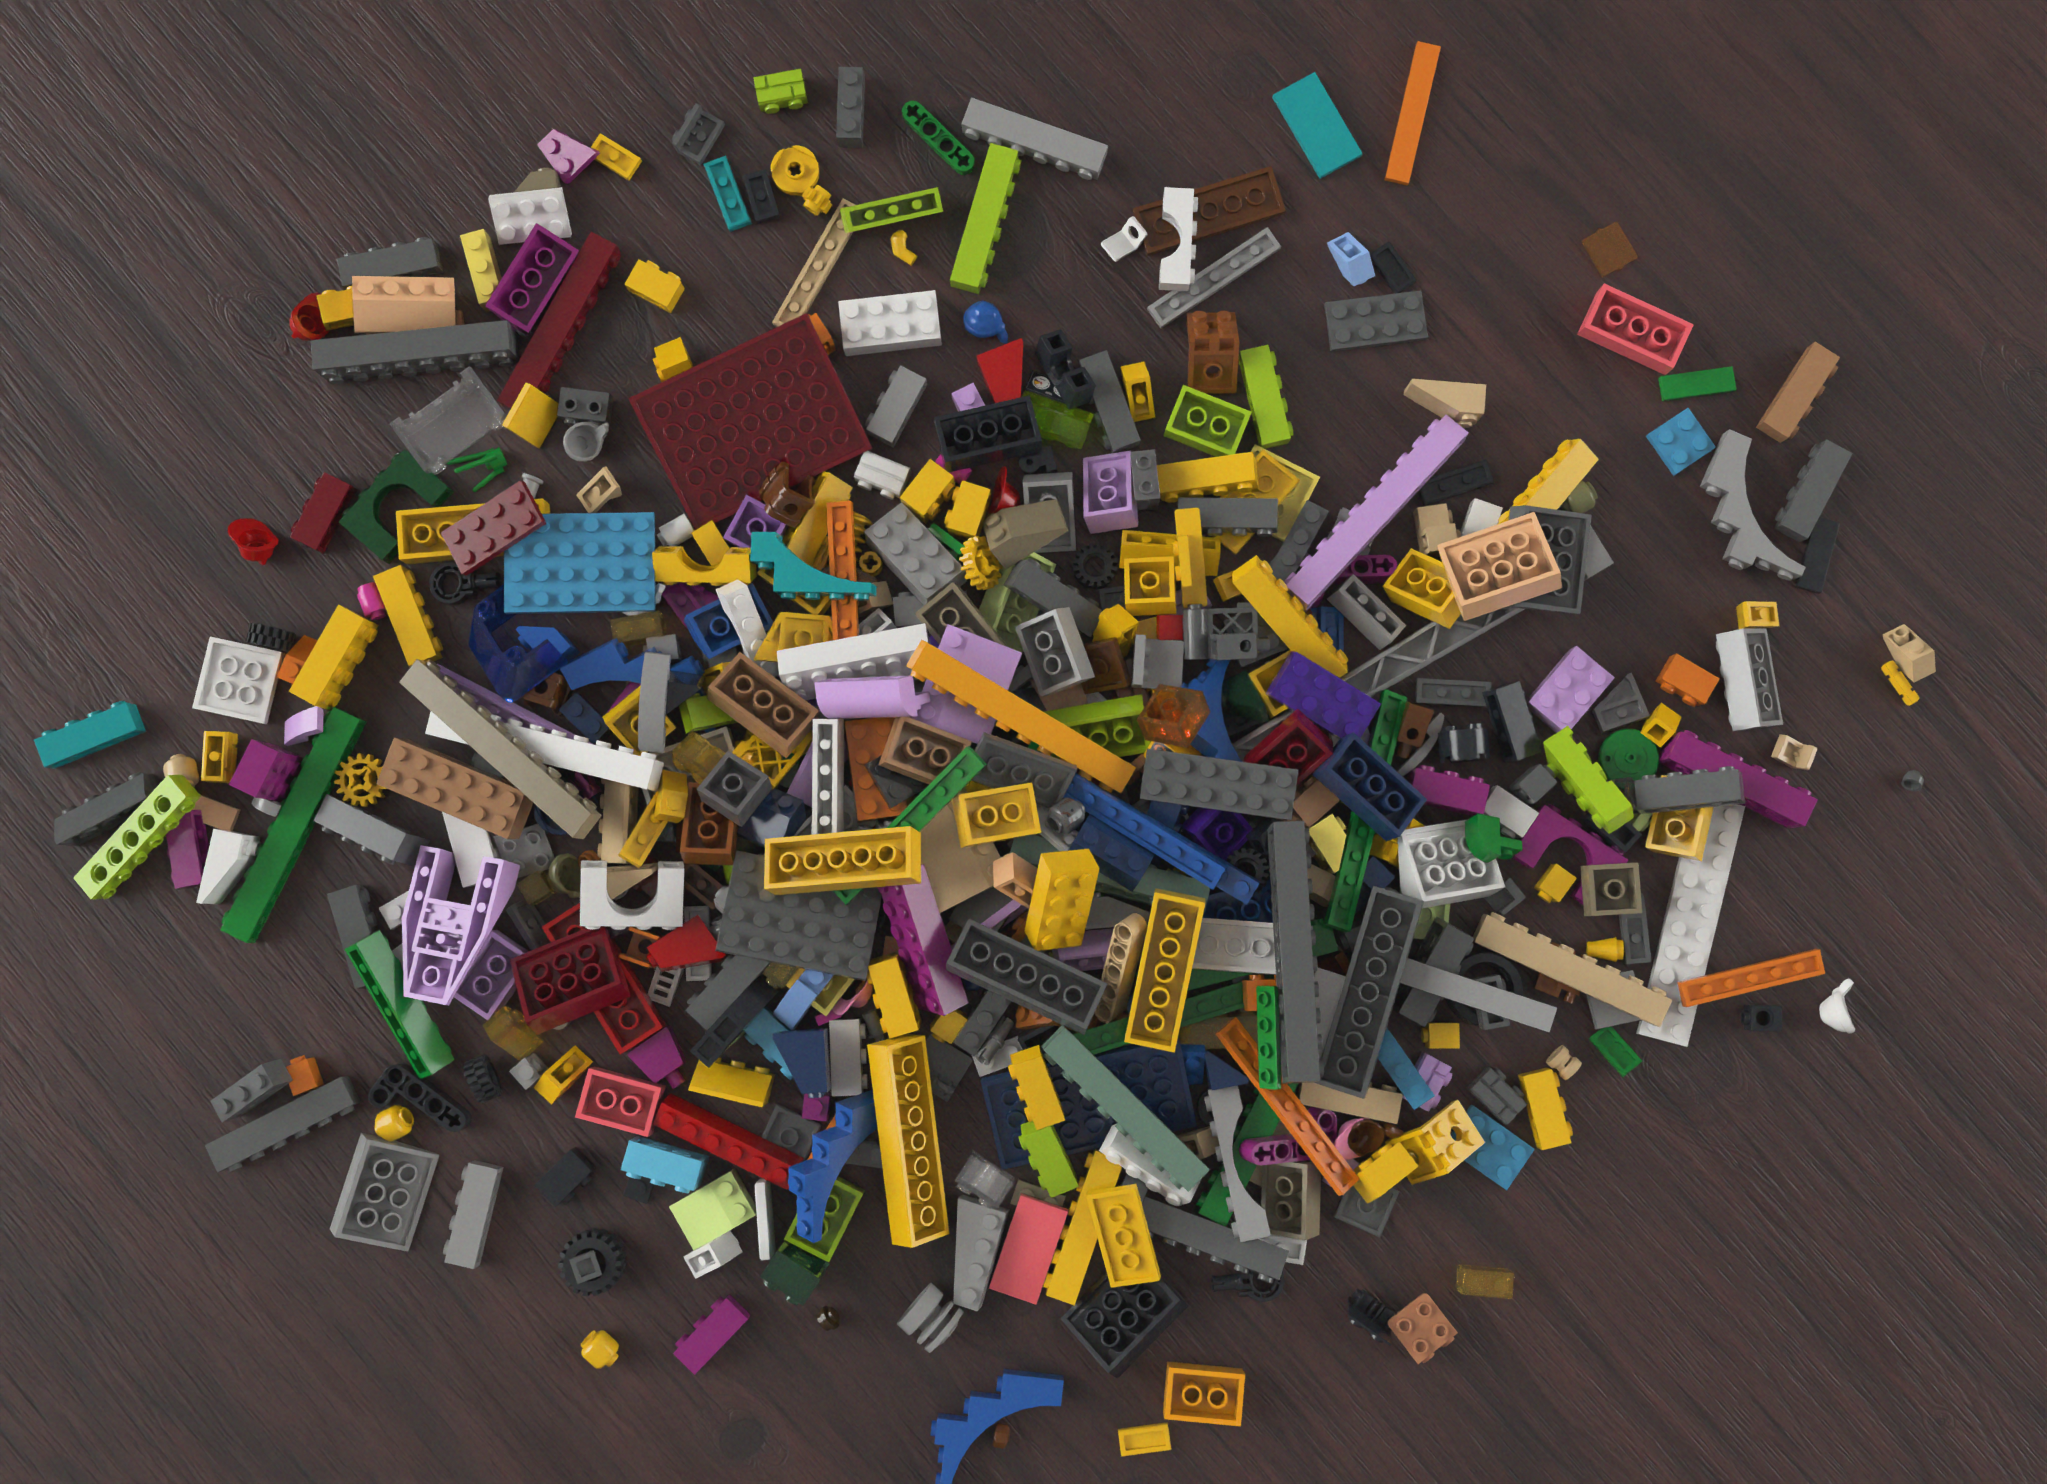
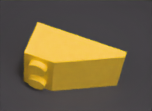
M1032 782L959 794L952 799L961 848L1041 833Z

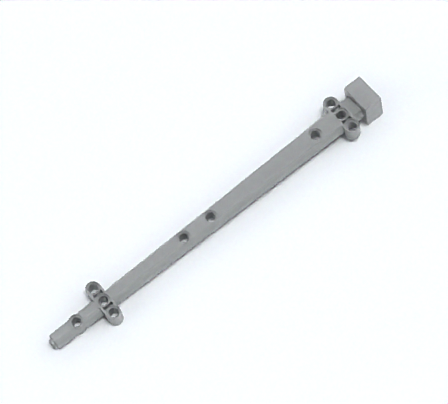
M1591 525L1584 581L1614 563ZM1505 607L1466 621L1463 620L1460 614L1450 629L1432 621L1345 674L1340 679L1366 695L1373 697L1525 609ZM1286 710L1232 743L1242 762L1247 753L1294 711ZM1141 799L1132 804V806L1147 814L1151 801ZM1188 814L1186 816L1182 815L1185 821L1189 818Z

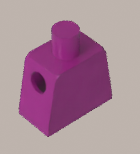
M671 1026L665 1027L627 1054L654 1083L666 1078L672 1089H675L686 1081L678 1068L684 1065L687 1060Z

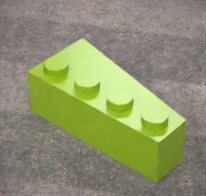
M1566 726L1543 742L1548 763L1546 766L1554 772L1555 776L1553 778L1558 777L1560 779L1563 789L1569 795L1573 794L1577 798L1576 802L1584 812L1588 810L1592 815L1595 825L1599 829L1604 828L1608 834H1611L1634 818L1632 805L1612 780L1606 782L1607 777L1598 762L1591 763L1592 761L1585 746L1581 742L1576 744L1573 741V731L1569 726Z

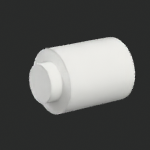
M684 513L659 527L660 533L657 536L663 546H677L693 537L691 533L695 530Z

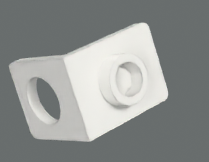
M1132 216L1121 231L1103 240L1101 246L1114 261H1118L1137 250L1147 236V232L1137 219ZM1131 226H1134L1137 229L1139 234L1138 238H1135L1131 234Z

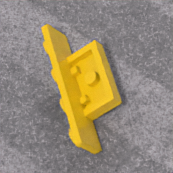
M1198 507L1176 509L1177 541H1173L1174 556L1179 557V566H1175L1176 581H1181L1183 608H1187L1188 604H1202V607H1206L1208 603L1200 509Z

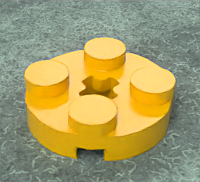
M795 145L792 148L780 150L774 156L771 163L773 181L786 194L802 196L807 187L814 188L819 179V164L814 154L803 146ZM800 166L799 170L801 173L795 176L791 175L790 167Z

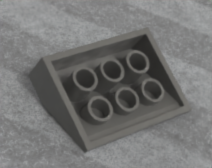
M1527 505L1511 506L1509 520L1535 512L1561 572L1562 588L1508 607L1580 614L1592 515Z

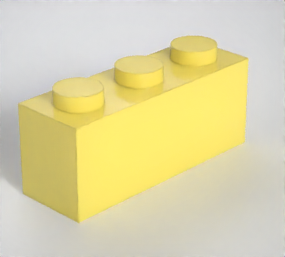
M484 229L460 235L478 303L485 312H488L490 310L485 305L502 277L491 238Z

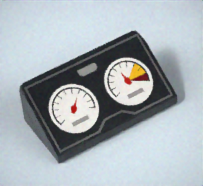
M1032 370L1025 386L1024 394L1068 409L1049 376Z

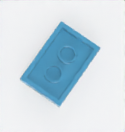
M1470 1105L1466 1113L1485 1143L1464 1161L1507 1190L1535 1149L1478 1108ZM1453 1130L1451 1137L1456 1140V1133Z

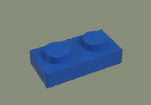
M1180 1044L1188 1085L1203 1084L1205 1045Z

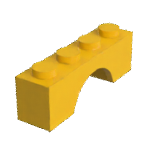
M659 546L652 552L655 582H663L665 585H674L678 582H687V585H699L702 582L711 583L712 586H721L737 579L749 585L757 576L756 564L750 561L751 548L731 547L724 554L722 562L712 566L701 565L693 561L687 555L683 546Z

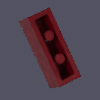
M325 472L322 477L320 476L314 484L315 490L311 498L305 501L302 509L303 513L300 519L294 522L290 536L294 540L323 554L340 524L339 521L342 519V513L349 507L357 491L350 484Z

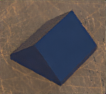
M1205 1049L1204 1069L1207 1084L1211 1090L1247 1084L1250 1079Z

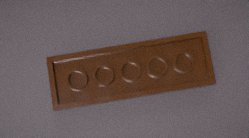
M1269 166L1194 189V197H1198V210L1193 212V221H1197L1196 236H1192V242L1285 214L1286 209L1272 167ZM1163 199L1133 208L1134 217L1147 232V236L1143 240L1147 256L1180 246V236L1177 229L1170 222L1162 219Z

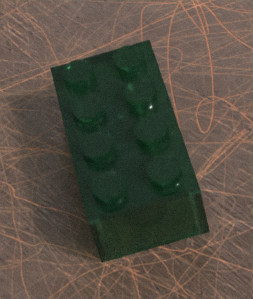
M785 1240L760 1277L764 1279L763 1284L773 1291L778 1289L786 1294L785 1299L793 1305L801 1304L804 1306L830 1263Z

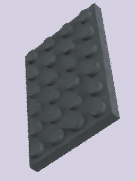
M736 851L715 951L865 981L882 898L877 887L864 888L846 905L833 891L775 895L764 889L765 857Z

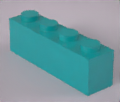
M119 701L110 705L111 709L106 711L97 710L87 715L88 718L84 720H72L65 723V727L59 730L50 729L41 733L42 737L34 739L43 766L56 769L146 732L136 704Z

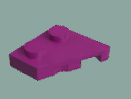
M687 582L666 585L661 595L686 629L687 626L683 620L687 614L719 599L717 595L705 590L704 587L700 585H687Z

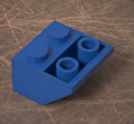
M519 626L515 629L520 634L518 640L527 649L529 648L532 652L535 651L537 653L534 656L535 659L549 670L553 668L559 672L564 663L574 659L580 653L568 637L555 628Z

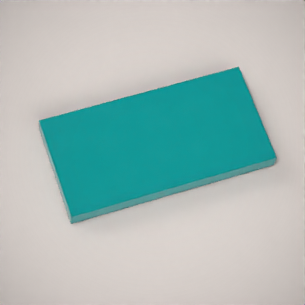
M1315 72L1273 94L1274 102L1319 179L1362 156L1363 153Z

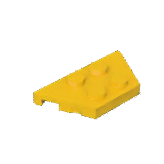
M789 612L778 613L754 656V661L778 663L777 651L832 641L833 629L830 616Z

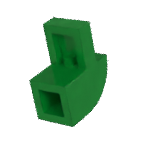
M1478 813L1465 821L1467 846L1471 853L1482 862L1489 863L1497 857L1499 859H1510L1522 851V841L1500 836V818Z

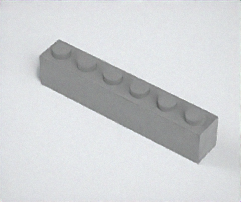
M972 97L961 124L962 133H965V136L970 139H982L988 141L989 145L993 143L1018 150V156H1023L1024 154L1031 156L1038 163L1046 164L1048 162L1055 165L1061 171L1069 172L1070 170L1076 172L1080 177L1087 180L1092 178L1098 180L1108 150V145Z

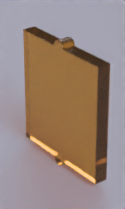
M1617 221L1603 229H1597L1596 233L1581 241L1602 277L1617 269L1619 271L1622 270L1623 266L1638 258Z

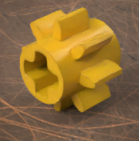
M819 185L812 189L807 187L802 194L805 200L803 206L816 216L820 212L827 214L832 207L829 200L831 194Z

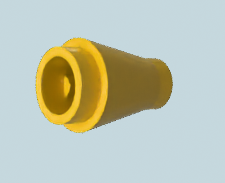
M1614 937L1587 942L1586 955L1614 962L1623 960V940H1617Z

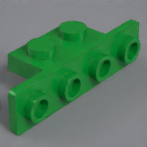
M1261 985L1256 987L1259 1087L1278 1090L1281 1089L1278 987Z

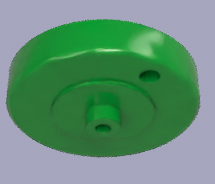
M1622 729L1613 732L1604 739L1599 748L1598 764L1606 774L1607 780H1612L1618 787L1635 788V780H1642V776L1655 775L1659 766L1658 748L1654 742L1642 735L1640 730Z

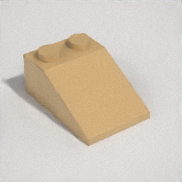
M1412 379L1404 390V396L1441 418L1448 415L1461 427L1469 428L1475 425L1484 415L1486 385Z

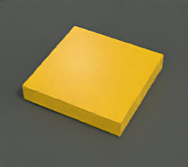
M525 383L502 426L540 449L558 417L559 403L531 384Z

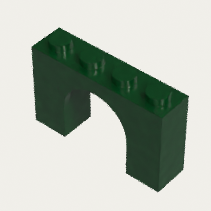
M405 449L394 455L390 466L376 475L375 482L371 487L364 489L359 494V500L342 513V519L339 521L342 526L388 564L399 553L398 539L383 526L380 519V506L384 498L396 489L408 488L415 490L436 508L441 507L454 493L451 488Z

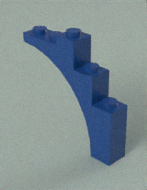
M616 637L564 663L560 670L571 690L590 683L609 680L631 681L641 684L645 652H662H657L654 646L628 659L629 653L623 642L619 643ZM693 655L670 666L671 671L700 675L705 673L699 660L695 661ZM702 686L700 690L696 692L700 693V696L707 695ZM717 727L706 729L705 732H712L716 730Z
M1209 659L1206 663L1208 666L1206 672L1202 671L1197 679L1194 678L1188 684L1184 682L1175 693L1178 698L1173 705L1194 720L1187 729L1190 732L1185 740L1187 743L1206 757L1242 762L1229 739L1221 707L1222 683L1230 660Z
M873 1090L836 1102V1126L812 1135L813 1158L789 1167V1191L797 1195V1235L813 1243L822 1239V1225L827 1201L842 1167L864 1139L878 1129Z
M1003 1369V1376H998L996 1388V1391L1001 1392V1394L971 1391L970 1398H965L963 1414H968V1416L938 1413L937 1421L932 1420L930 1436H935L934 1444L944 1445V1447H939L938 1463H942V1473H936L935 1484H952L958 1465L972 1442L986 1428L1001 1418L1023 1409L1038 1406H1061L1063 1375Z

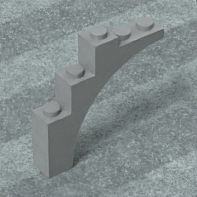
M1729 429L1721 435L1700 485L1701 488L1706 490L1707 494L1714 497H1722L1711 523L1724 533L1733 532L1722 559L1729 562V566L1738 570L1746 569L1755 563V566L1761 570L1769 571L1770 569L1777 572V576L1782 579L1791 581L1792 579L1799 578L1803 575L1806 567L1788 558L1776 548L1762 532L1752 514L1745 484L1746 457L1752 439Z

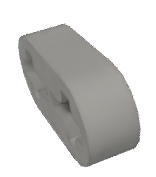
M255 797L251 803L256 809L276 817L281 807L278 801Z

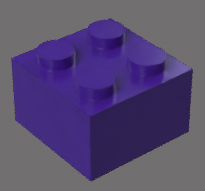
M1199 807L1182 824L1181 829L1191 841L1227 861L1229 855L1232 856L1234 851L1239 850L1248 840L1246 835L1253 830L1241 813Z

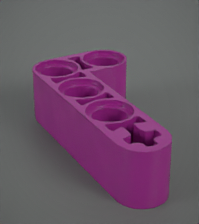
M1358 555L1331 585L1341 584L1352 574L1363 584L1385 583L1396 570L1397 561L1390 555ZM1361 566L1366 572L1358 573L1354 567ZM1381 566H1385V570L1388 572H1384V568H1381ZM1324 593L1315 601V603L1310 608H1316L1320 605Z
M1310 1107L1308 1112L1334 1145L1337 1139V1118L1335 1113L1327 1109ZM1292 1134L1248 1138L1239 1147V1154L1242 1159L1261 1166L1311 1160L1302 1148L1298 1151L1299 1144Z

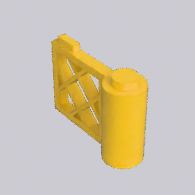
M813 730L792 751L795 755L788 760H780L779 753L769 745L760 746L759 738L756 735H753L746 744L741 741L732 753L744 760L742 757L746 753L757 752L758 762L749 764L759 768L763 773V767L777 766L778 775L774 779L769 777L772 789H774L801 756L807 753L813 741ZM774 751L776 761L762 762L761 752Z

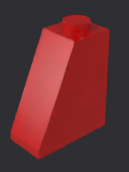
M1022 338L976 356L977 364L993 403L1021 398L1023 370Z
M696 915L685 922L683 927L676 928L648 946L647 952L649 954L646 958L653 969L658 967L661 972L722 962L726 959V955L723 952L715 951L716 940L699 915Z

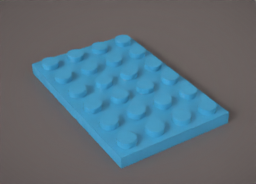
M654 512L542 514L547 524L504 551V613L656 612V582L652 552L655 550Z

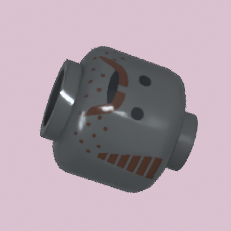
M1065 797L1049 808L1047 822L1054 832L1068 835L1084 824L1085 808L1080 801Z

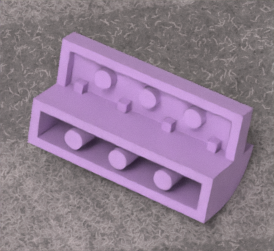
M913 675L834 678L815 682L816 699L819 709L829 719L918 716L917 710L921 709V704L931 702L930 692H915Z

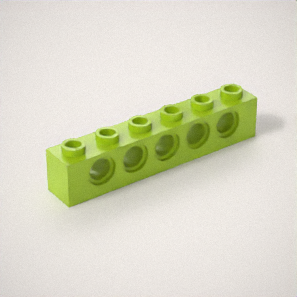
M167 775L74 876L75 881L91 900L108 899L116 893V888L131 877L132 871L137 865H140L148 858L149 852L163 842V837L179 825V820L186 813L194 809L195 803L201 797L184 775Z

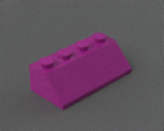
M536 223L485 307L503 321L507 320L512 327L527 336L579 250Z

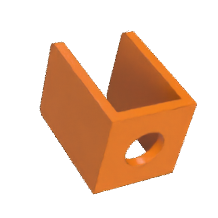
M629 926L628 930L634 932L627 953H621L618 957L652 968L646 958L648 954H643L639 950V944L644 939L650 940L653 944L664 937V935L649 930L637 929L636 926Z

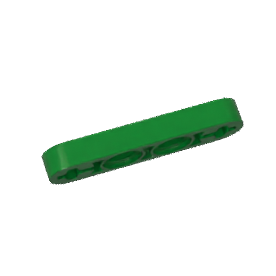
M908 101L904 104L902 115L905 123L958 174H970L975 166L974 156L919 102ZM917 109V115L922 120L920 124L915 116L908 117V110L915 111ZM927 124H933L937 130L933 135H926L923 132V128ZM943 141H951L954 147L951 151L944 152L941 150L940 144ZM958 150H960L958 156L962 160L968 159L969 166H959V159L955 156Z

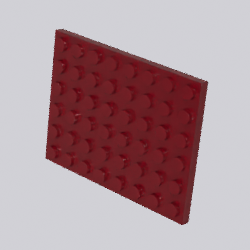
M808 313L800 315L628 398L695 530L711 520L716 523L737 513L746 495L762 501L759 490L763 487V482L769 476V473L774 467L777 468L781 462L789 464L788 484L790 488L802 482L808 475L815 476L872 449V445Z

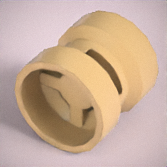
M1564 1045L1555 1049L1546 1060V1063L1551 1068H1556L1559 1071V1076L1564 1080L1573 1076L1582 1064L1577 1057H1572L1569 1054V1050Z

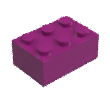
M251 739L229 785L255 798L281 802L290 793V783L293 777L299 774L303 757L278 745Z
M1420 765V767H1416L1408 772L1406 780L1427 799L1423 805L1474 816L1478 813L1484 814L1490 788L1489 784L1483 783L1484 779L1473 776L1463 779L1459 778V773L1452 771L1436 773L1434 772V767Z

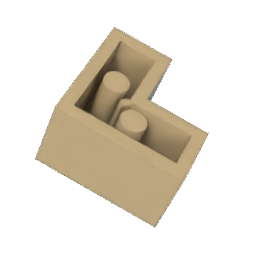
M1446 503L1418 507L1413 512L1419 551L1432 558L1441 557L1437 545L1461 537L1460 530H1456L1452 512L1447 510Z

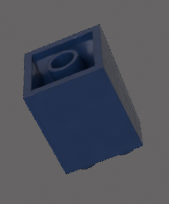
M828 1028L777 1031L773 1033V1040L801 1094H808V1098L824 1097L826 1095L825 1092L831 1089Z

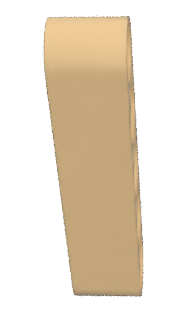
M1132 913L1116 924L1113 929L1101 981L1108 984L1095 1012L1096 1017L1103 1023H1109L1127 1008L1147 931L1145 919L1137 913Z

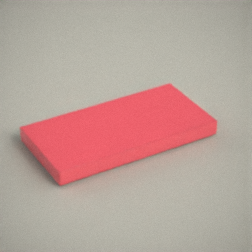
M1021 1193L989 1289L1036 1305L1069 1209Z

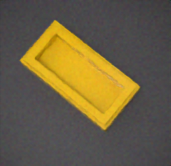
M1167 1422L1118 1429L1121 1457L1171 1450Z

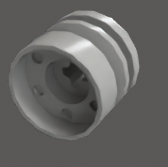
M932 1283L918 1295L897 1322V1325L908 1335L914 1333L918 1328L922 1331L917 1340L919 1345L929 1337L930 1340L925 1346V1350L929 1353L947 1340L957 1327L958 1321L964 1312L958 1307L949 1314L948 1312L954 1305L952 1300L941 1307L939 1302L944 1293Z

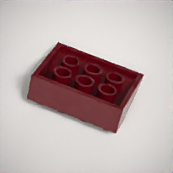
M601 926L599 929H582L510 959L525 1022L536 1035L631 996L625 974L606 926Z

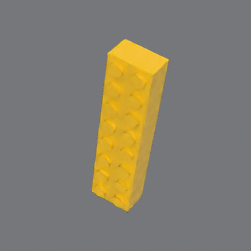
M904 1034L868 1044L867 1047L892 1245L913 1248L948 1235L949 1226L925 1035Z

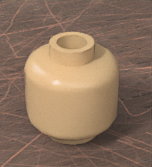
M176 754L163 766L165 777L167 775H184L193 787L199 782L200 777L197 763L191 757H186L184 754Z

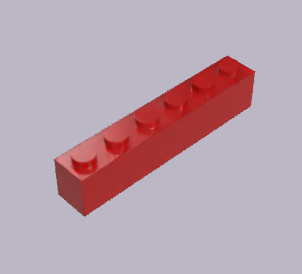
M672 1093L661 1103L652 1123L786 1190L789 1189V1167L804 1160L803 1157Z

